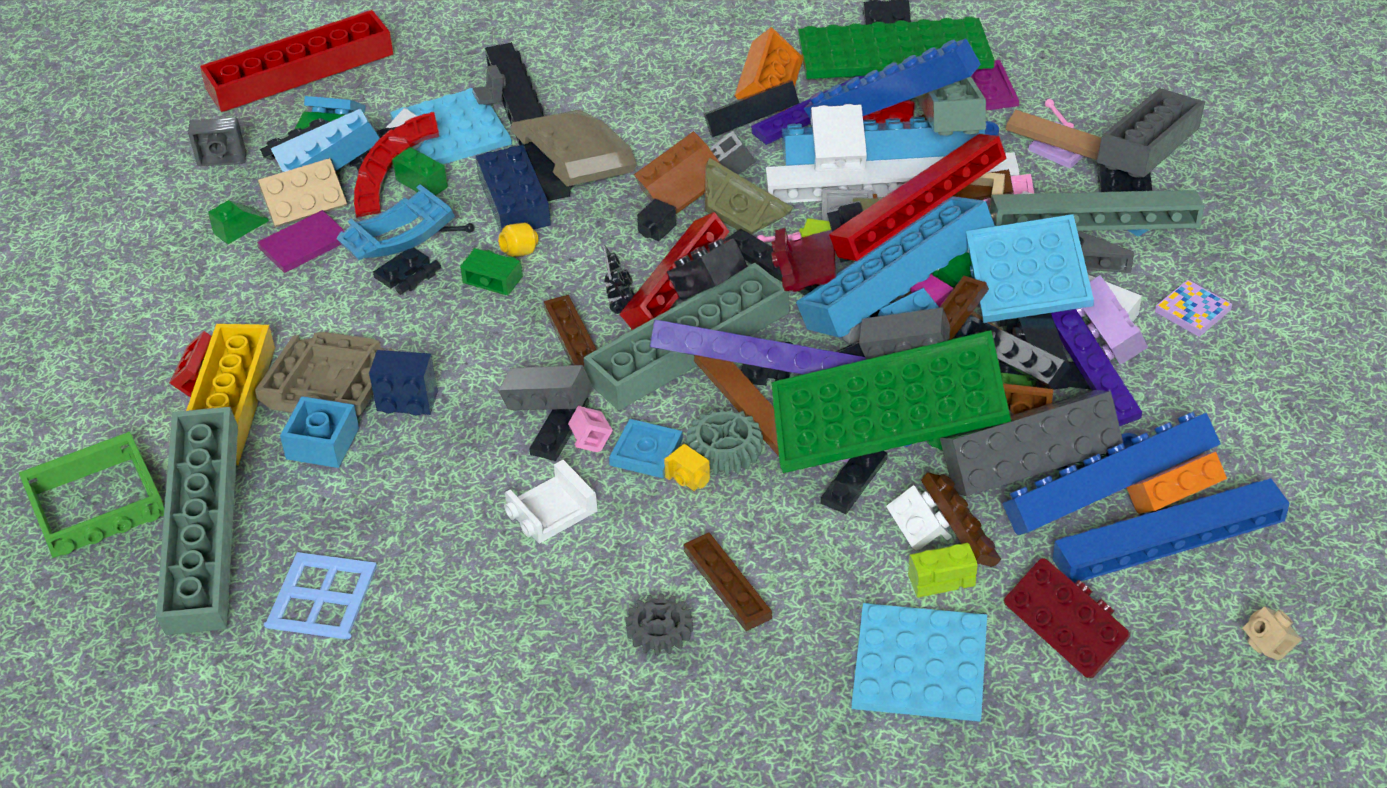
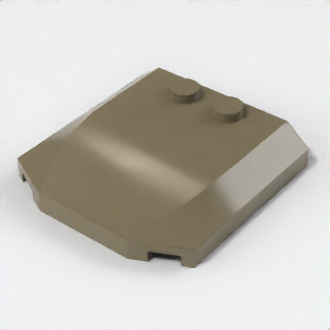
M581 110L512 122L510 131L524 144L533 142L554 162L553 173L567 187L635 171L637 163L631 147L602 120Z
M317 332L314 333L313 338L300 340L299 335H294L255 389L256 398L271 410L292 413L301 396L353 404L356 416H359L373 396L369 371L376 351L385 349L380 347L379 341L371 338Z

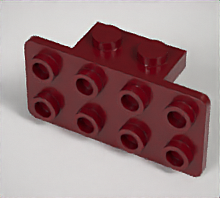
M786 228L775 230V240L772 241L774 252H771L775 268L780 267L784 291L797 292L803 290L806 286L814 284L824 285L836 277L835 250L829 237L832 230L805 236L794 241H789Z
M1045 558L1039 559L1004 598V604L1086 678L1095 677L1130 638L1129 630L1112 616L1115 612L1114 609L1101 598L1098 602H1095L1090 597L1093 592L1080 580L1076 583L1072 582Z

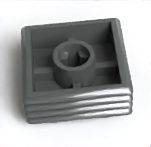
M225 117L189 121L188 135L197 166L245 163L247 152L238 118Z

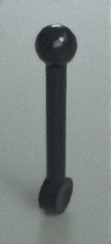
M471 223L465 226H445L438 232L466 231L471 233L475 227Z

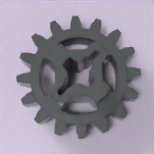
M663 593L659 594L658 599H653L651 595H647V602L644 603L641 600H637V609L629 608V617L625 618L627 637L632 639L635 648L642 645L643 653L654 649L655 655H659L660 650L665 649L668 654H671V647L675 646L681 649L683 648L682 640H690V632L693 631L691 610L686 609L684 601L676 604L675 596L672 595L666 600Z

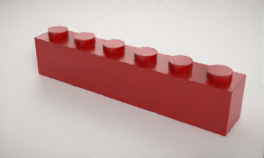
M715 212L695 220L621 311L619 315L632 330L668 311L679 296L667 274V271L675 267L674 261L686 255L691 258L690 252L701 246H705L707 250L709 249L708 244L720 238L724 240L730 231Z

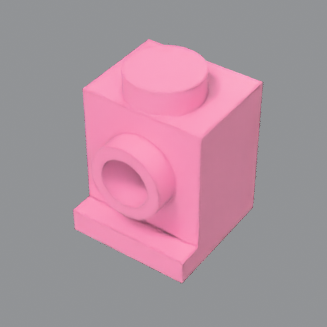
M582 406L576 408L568 423L574 433V437L577 439L575 446L593 452L602 451L613 431L601 411Z

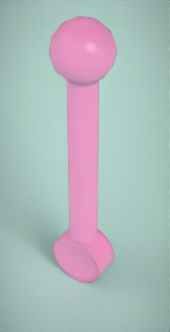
M1047 99L1045 106L1053 111L1063 125L1074 128V125L1067 122L1056 109L1054 101Z
M800 232L788 234L789 240L792 239V241L802 238ZM758 235L757 237L763 242L775 240V236L765 237L764 235Z

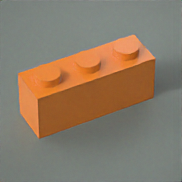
M1211 452L1196 456L1127 487V491L1136 512L1141 514L1158 510L1224 481L1227 477L1217 453Z

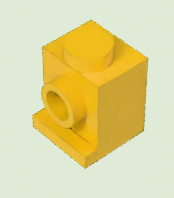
M686 444L680 446L664 459L665 478L668 480L674 477L679 485H686L693 491L698 488H704L709 482V460Z

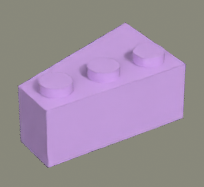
M1101 275L1091 280L1090 285L1094 306L1076 310L1081 318L1086 315L1091 323L1087 327L1095 339L1101 337L1105 345L1102 346V349L1109 360L1115 358L1119 365L1123 364L1147 349L1148 346L1140 329L1131 321L1129 314L1118 302L1116 296Z

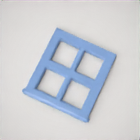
M297 552L269 617L264 622V627L339 639H350L351 629L377 564L375 562ZM305 566L328 569L320 589L296 586ZM337 570L361 573L353 594L329 591ZM291 598L315 601L306 622L282 619ZM324 602L348 605L340 626L315 623Z

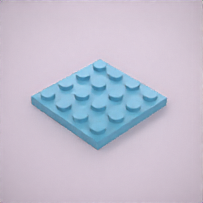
M473 88L390 112L392 120L404 108L417 116L430 112L435 113L439 137L424 141L417 148V151L442 165L512 144L510 135L491 105L478 104L472 93Z
M1073 214L966 231L974 278L986 282L989 288L988 292L979 302L983 323L1094 306L1092 289Z
M863 603L852 709L981 722L987 615Z

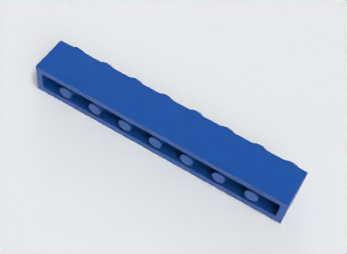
M966 38L958 42L951 40L940 49L930 48L919 57L912 55L901 64L897 65L894 62L886 66L883 71L873 70L862 79L855 77L844 86L840 84L833 86L826 93L819 91L810 97L811 101L804 110L811 120V107L852 104L861 105L862 116L971 77L981 63Z
M1194 411L1177 418L1179 424L1172 426L1171 422L1154 428L1155 435L1149 437L1146 432L1132 438V445L1126 448L1121 443L1108 449L1109 455L1101 458L1100 454L1083 460L1085 466L1079 469L1076 468V465H1072L1059 471L1061 477L1053 480L1050 475L1034 482L1036 488L1028 491L1027 487H1023L1010 493L1012 499L1003 502L1002 505L1014 532L1017 535L1033 531L1221 445L1207 412L1195 416Z
M1270 478L1236 489H1228L1212 496L1200 497L1184 504L1173 505L1153 513L1149 512L1129 520H1121L1101 528H1093L1077 535L1063 537L1055 541L1052 559L1058 569L1072 582L1076 583L1078 580L1085 581L1285 522L1290 503Z

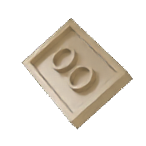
M330 158L258 180L275 228L305 219L321 210L328 212L347 206Z

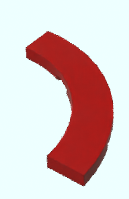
M434 112L422 114L404 121V124L394 130H389L370 149L361 164L354 189L356 218L381 213V186L388 170L393 164L394 157L409 147L439 137Z

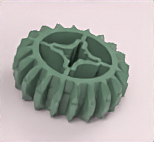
M721 408L720 412L715 413L710 410L708 415L700 414L699 420H693L691 427L688 428L686 445L709 460L710 469H713L715 476L719 473V470L724 471L726 476H728L730 470L734 469L739 474L741 466L749 470L751 463H756L758 456H761L763 435H761L759 423H755L752 416L746 417L744 411L737 414L733 408L729 412H725Z

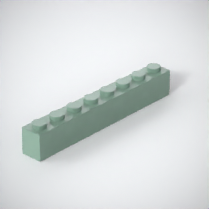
M1196 190L992 195L990 214L995 226L1073 214L1077 231L1200 228L1204 211V203Z

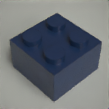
M377 350L369 371L376 410L387 414L396 412L410 413L415 416L420 414L431 415L438 393L431 353Z

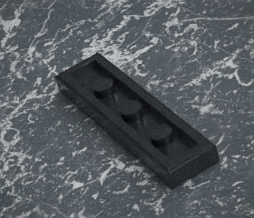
M788 80L706 112L704 117L710 135L715 137L799 104V99L793 81Z

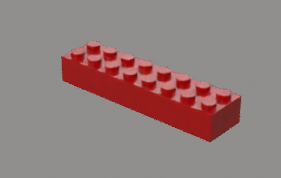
M369 10L200 65V70L206 91L220 112H224L394 55L390 31L375 12Z

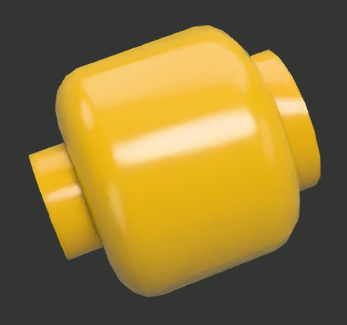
M528 223L506 225L498 237L499 247L508 256L521 257L534 252L538 244V234Z

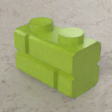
M968 543L956 544L909 554L908 576L915 594L919 598L958 590L959 587L968 588L976 586L978 565Z

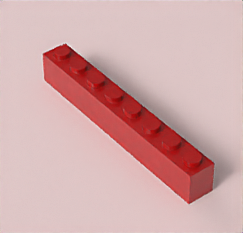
M986 134L976 135L831 232L829 237L837 257L858 261L1006 160L1007 157L1000 137Z

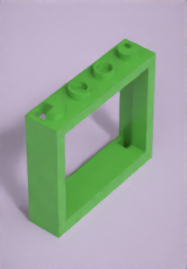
M130 432L19 472L52 558L68 555L73 550L89 544H96L104 538L117 533H125L130 528L146 522H153L159 517L164 516V506ZM128 444L129 447L121 450L120 446ZM125 461H132L148 495L147 498L52 533L37 494ZM37 478L38 481L29 484V480Z

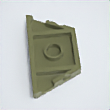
M709 158L705 165V211L709 214L715 212L721 221L736 230L741 228L752 235L787 216L792 211V206Z

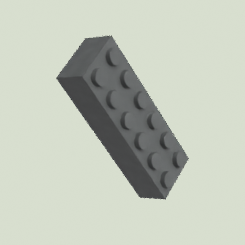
M1159 88L1102 134L1097 163L1103 164L1111 170L1119 169L1128 172L1133 177H1145L1200 128L1205 101Z
M1093 390L1011 415V422L940 438L949 477L955 483L954 488L958 494L963 496H970L1085 460L1097 454L1101 455L1107 453L1108 449L1123 443L1111 391Z

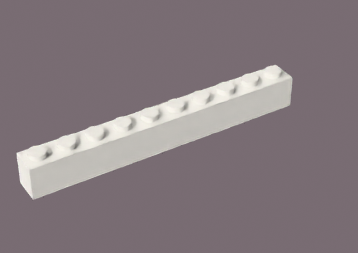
M1015 152L1005 153L1007 159L988 171L995 172L1009 169L1011 176L1019 175ZM943 157L866 161L865 169L815 172V164L766 167V189L768 193L785 203L822 201V189L873 190V194H877V197H885Z

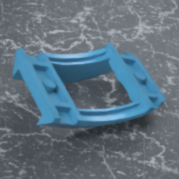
M418 185L416 187L418 192L409 200L404 197L387 211L366 220L355 222L353 219H350L348 221L350 224L349 228L345 232L341 231L336 239L358 260L388 256L411 249L428 240L450 222L455 215L450 206L422 185ZM417 217L422 219L419 224L395 237L381 241L374 238L409 224Z

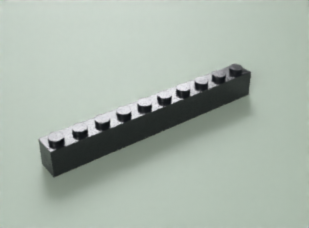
M512 42L485 47L487 66L496 65L500 73L505 76L506 86L502 88V104L510 124L512 125V122L544 116L541 102L538 103L536 90L532 87L530 76H527L526 66L522 63L519 50L515 51ZM516 137L519 146L523 145L547 201L571 197L570 188L573 185L567 187L553 173L555 163L533 142L524 144Z

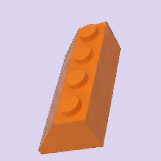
M770 27L752 41L734 96L740 100L788 80H792L795 86L803 61L802 55Z

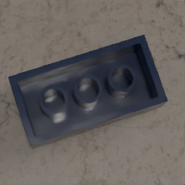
M523 145L475 156L478 178L500 232H502L506 225L528 223L533 230L551 226L549 203Z

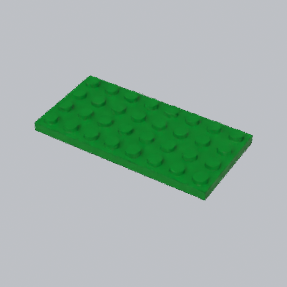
M971 16L963 19L943 18L936 21L921 19L918 22L901 20L887 24L883 22H875L869 25L853 23L849 26L828 25L827 27L818 28L806 26L798 29V39L806 79L866 76L873 70L883 71L886 66L894 62L897 65L901 64L912 55L919 57L930 48L935 47L937 50L951 40L958 42L965 38L981 63L977 69L994 68V57L979 18Z
M992 330L771 382L779 461L782 473L1011 422Z

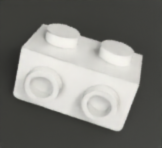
M913 485L886 507L912 548L917 551L940 534L946 540H949L952 536L947 529L950 525L941 511L936 513L933 507L936 506V503L927 491L921 493Z

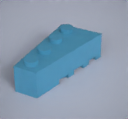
M358 109L271 148L283 172L329 158L336 171L372 148L380 137L363 111Z

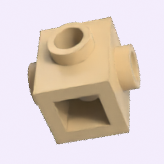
M1264 606L1262 609L1254 612L1250 616L1249 622L1242 628L1250 637L1247 641L1254 650L1275 660L1283 659L1302 640L1291 627L1293 624L1291 618L1280 609L1276 612Z

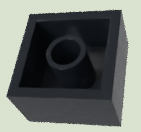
M722 238L708 244L709 249L706 250L705 246H701L690 252L691 258L686 255L674 261L675 267L667 271V274L680 300L713 288L748 267L734 238L723 242Z

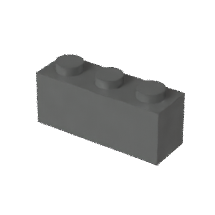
M943 307L862 319L859 345L866 360L948 341L950 324Z
M583 365L510 368L498 391L508 410L576 409L578 406L583 405L592 388V384Z

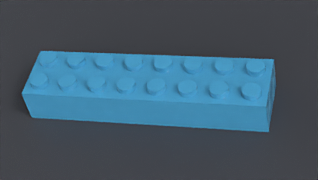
M912 117L910 122H900L899 118L886 119L885 123H876V120H863L867 154L866 161L944 157L976 135L985 134V130H979L977 134H964L963 131H953L952 135H938V132L933 131L929 121H925V117ZM789 124L787 128L782 129L783 159L786 166L814 164L815 150L812 127H802V124Z
M950 197L870 253L836 274V277L829 283L818 286L796 301L807 330L835 337H843L850 332L851 328L862 323V319L870 318V315L890 305V302L896 297L908 293L912 286L927 280L935 270L947 266L951 259L968 251L966 231L995 227L986 201Z

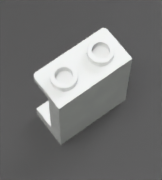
M846 104L843 106L823 105L811 107L815 172L865 169L867 154L861 105Z
M564 460L554 464L555 477L518 497L511 490L505 492L506 504L504 508L511 520L517 519L520 522L523 533L527 537L532 536L539 544L598 511L596 493Z

